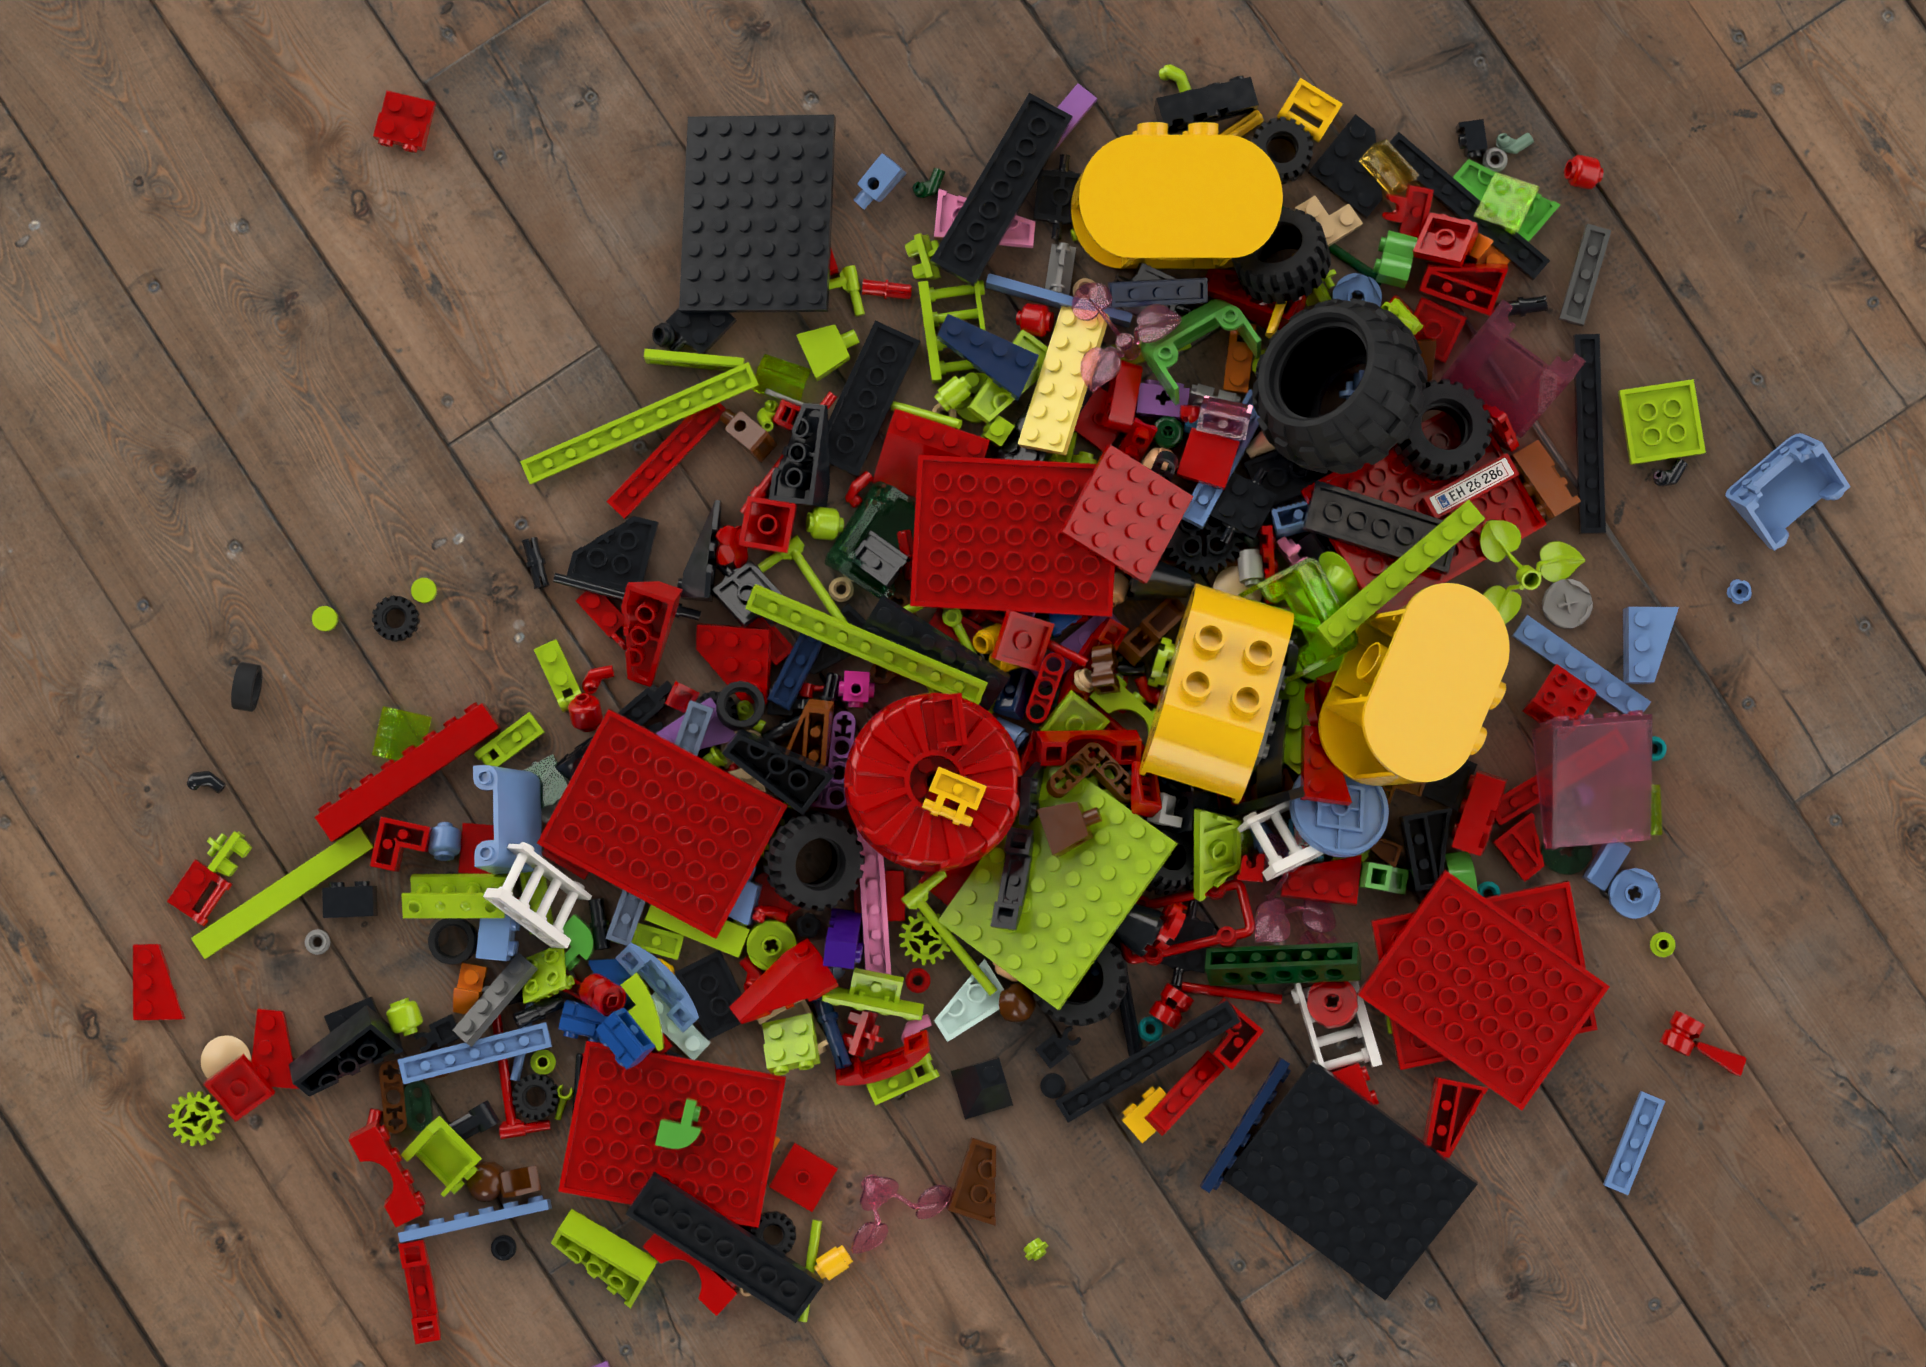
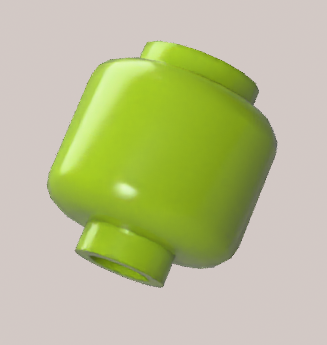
M815 507L812 512H808L806 531L810 532L812 538L834 540L838 532L843 531L844 519L839 516L837 509Z
M405 998L389 1004L390 1009L387 1010L386 1016L394 1033L402 1032L405 1037L418 1032L417 1026L423 1023V1017L416 1001H410L409 998Z

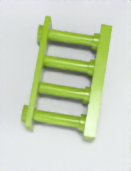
M983 280L977 281L974 287L968 284L940 289L929 287L928 281L918 282L932 384L942 383V376L948 372L976 369L968 360L947 363L944 360L939 361L938 351H943V348L948 347L937 339L935 327L943 323L947 314H950L961 320L978 318L979 328L985 330L981 295H985ZM975 294L977 307L975 309L940 314L937 311L932 312L931 302H936V299Z
M412 874L410 877L411 893L401 894L403 918H505V913L483 896L487 888L498 889L502 887L508 874Z

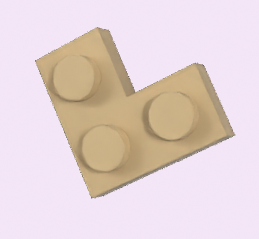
M1316 196L1311 197L1293 210H1302L1305 214L1308 213L1315 217L1316 221L1323 228L1328 247L1357 230L1363 224L1350 204L1328 215Z

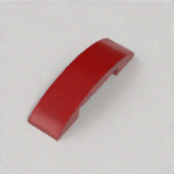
M1107 617L1090 635L1078 653L1090 659L1086 668L1093 673L1091 666L1093 664V646L1113 643L1117 651L1129 629L1112 618ZM1074 662L1072 663L1062 685L1057 704L1064 699L1070 690L1074 691L1085 701L1088 700L1091 694L1079 690L1074 683V673L1079 669L1083 670L1084 667Z
M923 1030L903 1038L904 1046L861 1062L859 1057L855 1056L850 1058L852 1065L848 1067L845 1065V1068L837 1070L835 1065L836 1083L842 1086L863 1085L878 1082L904 1072L918 1063L930 1051L928 1031Z
M424 1239L399 1243L401 1265L405 1272L412 1312L411 1322L415 1344L441 1340L435 1286Z

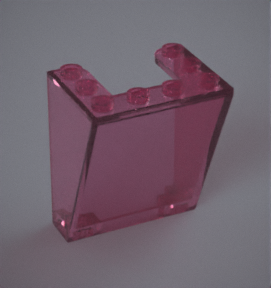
M1502 300L1485 319L1441 379H1449L1452 385L1456 381L1463 383L1462 388L1466 390L1469 388L1475 391L1474 396L1477 399L1482 398L1485 404L1492 407L1496 406L1501 411H1504L1516 436L1521 439L1566 388L1586 361L1575 353L1569 361L1563 362L1557 356L1550 366L1509 336L1516 326L1513 322L1510 323L1508 321V314L1513 306Z
M1643 710L1629 711L1628 714H1621L1620 716L1618 712L1604 713L1603 718H1594V714L1579 715L1578 720H1569V716H1559L1540 723V727L1532 730L1545 850L1558 849L1560 847L1620 842L1636 843L1651 840L1652 714L1643 715Z

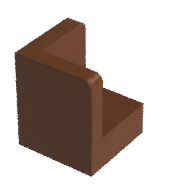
M536 1165L521 1167L498 1174L503 1198L516 1197L541 1190Z

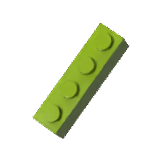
M653 905L650 906L645 920L738 958L742 954L747 936L751 930L746 927V924L737 920H726L717 939Z

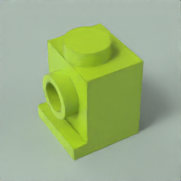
M998 415L986 424L980 437L989 439L990 444L1001 449L1010 433L1015 429V426Z

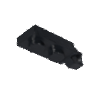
M667 680L659 688L655 684L650 688L647 687L621 709L618 714L643 726L665 707L666 696L669 695L673 685Z

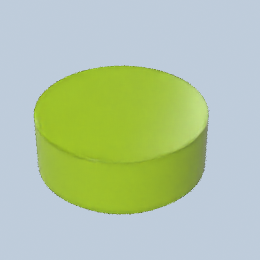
M419 578L412 584L411 594L418 602L429 603L437 595V586L428 578Z
M318 607L313 612L312 623L321 631H331L338 624V614L331 607Z

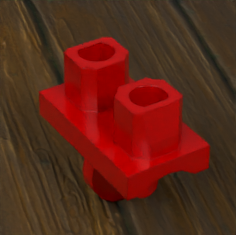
M1134 418L1131 429L1125 434L1118 450L1140 463L1157 432V427L1145 424L1138 418Z
M866 1010L862 1012L850 1011L848 1023L857 1026L854 1035L848 1033L842 1035L849 1054L864 1057L866 1049L873 1050L875 1042L883 1043L884 1038L878 1036L881 1026L875 1025L878 1014Z

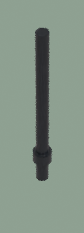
M556 572L553 579L554 583L622 601L625 591ZM679 603L675 617L679 618V616L699 621L701 611L684 607L682 603Z

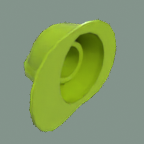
M1330 551L1322 553L1319 557V565L1324 575L1321 591L1336 608H1341L1360 592L1356 578L1349 564L1340 555Z

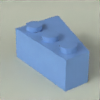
M1627 607L1623 609V680L1625 684H1651L1655 682L1679 607Z

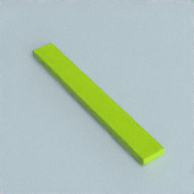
M358 827L191 938L203 958H209L374 849L373 844L362 827Z

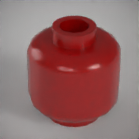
M1576 155L1568 160L1564 170V176L1570 186L1583 189L1594 188L1597 183L1601 182L1604 170L1601 168L1597 158L1584 155Z
M1026 303L1022 310L1017 312L1016 325L1020 326V330L1023 329L1032 336L1044 337L1048 331L1051 332L1053 329L1054 313L1050 311L1047 305Z
M581 693L570 701L568 711L574 728L582 732H590L600 725L603 720V713L597 697Z

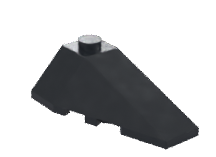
M803 403L793 425V434L787 446H784L781 453L783 454L778 468L775 467L772 474L769 499L801 505L827 507L830 487L828 406Z
M715 500L684 569L683 578H678L677 588L683 589L681 594L683 600L713 602L712 589L715 583L716 550L718 547L716 534L720 530L722 502L720 500Z

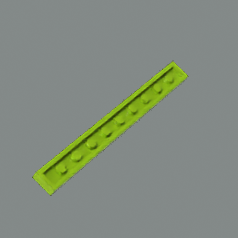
M747 362L524 459L520 463L529 484L532 485L759 386L750 362Z
M754 585L745 609L937 691L946 694L962 693L963 698L978 705L980 704L988 684L986 681L760 585Z

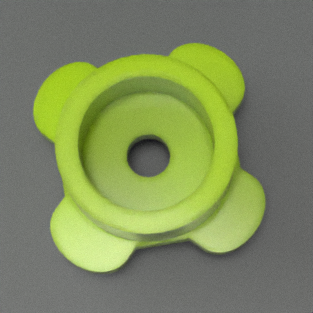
M1040 1238L1030 1242L1023 1249L1026 1253V1259L1028 1261L1040 1259L1046 1254L1045 1249L1048 1247V1244L1042 1242Z

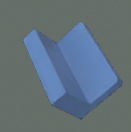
M1608 835L1582 878L1605 891L1631 848L1617 840L1615 835Z

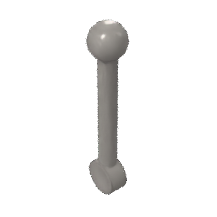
M770 389L765 390L766 395L786 400L800 407L803 405L801 401L776 393Z

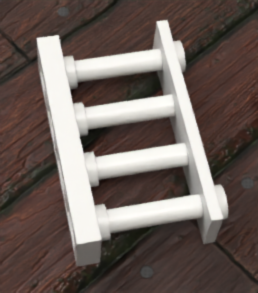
M1289 801L1283 802L1260 814H1257L1256 811L1248 814L1243 818L1244 822L1237 828L1239 833L1251 828L1269 859V867L1262 872L1267 881L1324 855V853L1310 845L1304 849L1302 846H1298L1281 816V813L1290 810ZM1272 819L1290 851L1288 857L1282 858L1281 855L1278 856L1260 823Z
M524 842L509 844L507 849L517 856L502 887L498 889L487 888L483 897L550 947L567 949L571 939L563 934L566 920L576 899L590 900L592 895L584 890V885L572 881L534 852L533 846ZM526 862L534 870L520 899H516L512 896V889ZM543 875L551 883L537 912H534L530 909L529 902ZM560 888L568 895L554 924L551 925L546 921V915Z
M1348 981L1357 993L1360 989L1358 981ZM1293 983L1295 989H1291L1292 998L1295 1004L1299 1003L1317 1063L1328 1071L1362 1061L1365 1063L1369 1062L1371 1067L1382 1065L1363 998L1357 995L1358 1011L1355 1013L1357 1023L1353 1024L1354 1027L1316 1038L1312 1024L1316 1021L1311 1017L1305 1000L1308 998L1311 987L1302 989L1301 983ZM1353 1037L1362 1038L1364 1048H1361L1360 1052L1323 1061L1319 1047Z

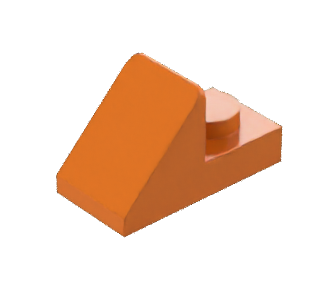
M1478 233L1479 235L1471 254L1466 255V259L1471 263L1508 264L1510 262L1506 256L1492 245L1494 242L1492 239Z
M464 962L461 964L458 984L454 988L453 1012L466 1014L482 996V988L485 984L488 967Z

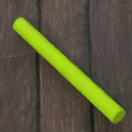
M812 1219L805 1268L814 1274L815 1259H817L822 1221ZM810 1304L798 1321L807 1322Z

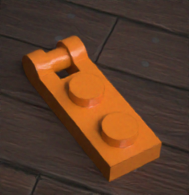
M1250 324L1256 332V324ZM1236 329L1229 333L1223 390L1247 394L1253 353L1245 342H1237V335L1240 334Z

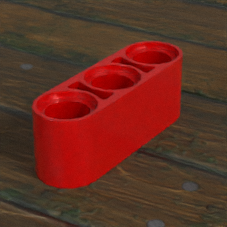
M1121 359L1115 361L1110 376L1102 418L1103 427L1126 434L1130 431L1143 368L1141 365Z
M1050 653L1045 656L1030 696L1025 714L1028 721L1033 724H1041L1046 720L1065 668V660L1058 653ZM1049 659H1058L1061 663V668L1055 672L1050 671L1046 665ZM1042 682L1050 683L1053 688L1052 693L1046 696L1040 694L1038 690L1039 684ZM1037 705L1043 708L1044 716L1041 719L1031 717L1030 709L1033 706Z

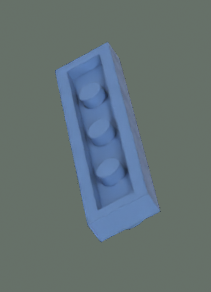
M1642 1091L1639 1092L1603 1183L1604 1186L1626 1195L1629 1194L1665 1104L1664 1100Z

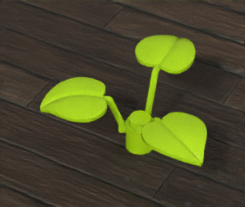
M1489 520L1484 524L1480 533V547L1483 554L1493 562H1500L1507 555L1518 568L1516 579L1519 584L1510 585L1507 589L1500 585H1495L1483 593L1496 607L1506 624L1518 613L1522 603L1521 596L1511 590L1536 589L1541 583V576L1550 582L1566 579L1585 562V559L1571 545L1561 541H1552L1540 549L1539 556L1541 561L1537 562L1536 570L1529 565L1522 566L1510 553L1515 551L1521 543L1519 529L1508 521Z

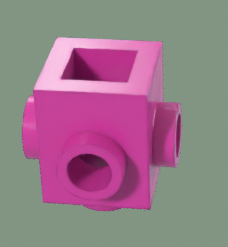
M844 672V681H839V696H843V702H848V707L863 708V703L869 704V698H874L875 683H870V672ZM854 686L861 687V691L857 694L853 693L852 689Z

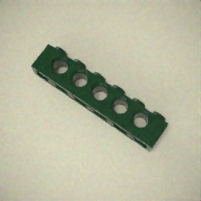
M1358 942L1206 948L1205 971L1210 986L1361 981L1362 959Z

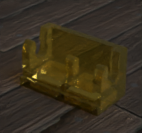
M1387 139L1374 143L1359 160L1389 194L1403 192L1407 189L1405 185L1414 181L1419 176Z

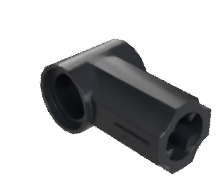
M487 1100L469 1110V1113L451 1122L449 1126L465 1141L478 1132L482 1133L500 1123Z

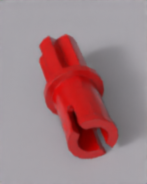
M863 279L862 295L882 296L884 299H887V297L910 299L912 286L909 284L891 283L888 279H886V282Z
M907 529L897 532L900 551L911 559L903 567L904 579L911 580L913 537L912 531Z

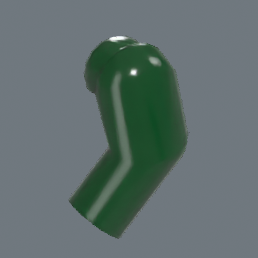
M934 168L930 180L914 183L912 190L919 198H926L936 194L942 183L945 171Z

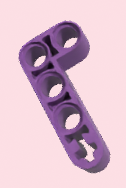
M841 711L833 719L828 767L832 769L837 766L846 767L850 749L855 741L856 720L850 712ZM843 716H847L848 721L852 722L851 725L846 727V735L851 734L850 739L844 736L836 737L837 732L842 734V726L838 724V720H843ZM840 741H845L849 744V751L844 755H839L835 751V746ZM833 777L819 794L817 801L813 802L810 807L826 809L844 808L847 805L844 779L837 780ZM834 791H841L844 795V800L839 805H834L830 801V795Z

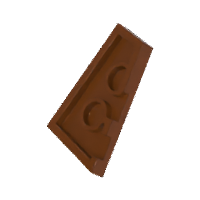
M971 1137L947 1207L948 1211L996 1226V1145Z

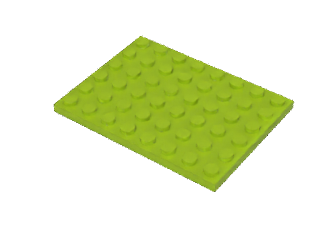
M1047 766L1044 770L1038 802L1040 808L1070 802L1081 803L1084 811L1097 807L1100 811L1102 822L1090 826L1093 838L1066 854L1056 857L1052 855L1039 815L1029 826L1019 825L1018 811L1011 827L1034 830V842L1029 882L1017 930L991 927L995 901H998L1006 853L1004 849L1007 834L992 851L982 857L939 918V922L1057 1010H1060L1178 843L1139 815L1133 814L1132 810L1087 778H1084L1064 797H1052L1047 792L1046 784L1051 776L1062 766ZM1070 767V772H1071L1073 775H1075V776H1080V775H1081L1080 773H1078L1077 771H1075L1073 768ZM1064 777L1059 783H1056L1055 787L1057 789L1062 788L1067 781Z

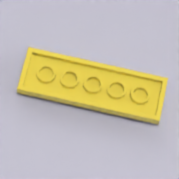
M1061 306L1018 441V445L1021 448L1066 456L1110 318L1107 313Z

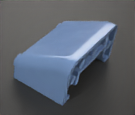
M1799 433L1786 439L1726 491L1725 496L1766 546L1775 551L1787 542L1789 533L1785 529L1821 498L1837 500L1851 486L1823 443Z
M490 765L473 766L474 784L481 790H493L494 840L483 841L475 849V867L492 874H508L517 856L507 847L509 844H520L521 842L533 846L534 852L542 857V846L537 844L542 834L541 783L538 776L530 771ZM525 862L520 873L532 872L534 868Z

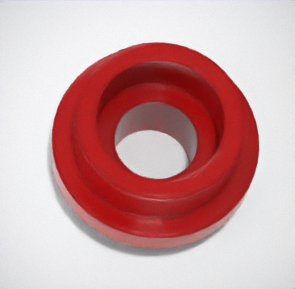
M922 968L910 970L905 979L907 988L914 993L926 991L931 982L930 975ZM915 976L922 977L923 983L921 985L913 983Z

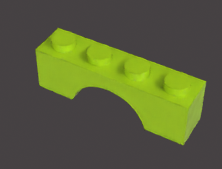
M1117 674L1116 677L1119 680L1121 692L1098 695L1094 691L1089 698L1107 714L1118 710H1128L1139 715L1145 722L1149 735L1156 709L1150 710L1144 705L1146 700L1136 691L1133 694L1125 688L1127 683Z

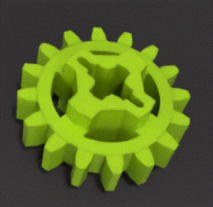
M919 911L917 912V919L909 916L910 924H902L906 932L899 934V937L905 938V942L901 943L900 947H907L908 950L905 952V956L914 955L912 962H916L920 958L922 965L926 964L927 959H930L931 963L935 964V957L938 956L943 960L944 955L942 952H950L951 949L946 946L947 943L944 939L934 932L931 923ZM923 921V928L921 930L910 932L914 925ZM927 930L930 936L939 940L929 941L928 945H923V940L914 938V936L923 935ZM910 941L918 943L921 947L920 954L912 948ZM935 943L942 944L937 952L929 955L930 948Z
M198 1091L195 1097L193 1092H188L187 1099L184 1096L178 1097L180 1104H172L171 1107L176 1111L175 1113L168 1114L169 1118L174 1119V1122L169 1124V1128H176L173 1136L181 1135V1143H186L190 1140V1146H196L197 1141H199L202 1146L206 1144V1138L210 1141L215 1140L213 1133L222 1132L218 1124L225 1123V1120L219 1118V1115L225 1111L217 1109L220 1103L218 1101H211L212 1094L203 1097V1091ZM198 1102L204 1103L206 1106L209 1107L210 1110L207 1111L206 1109L202 1108L201 1104ZM186 1106L187 1112L184 1115V1117L181 1118L182 1111ZM196 1115H206L205 1118H201L198 1122H187L188 1119H192ZM213 1119L212 1125L210 1129L207 1131L206 1126L209 1120ZM183 1127H188L195 1135L188 1133Z

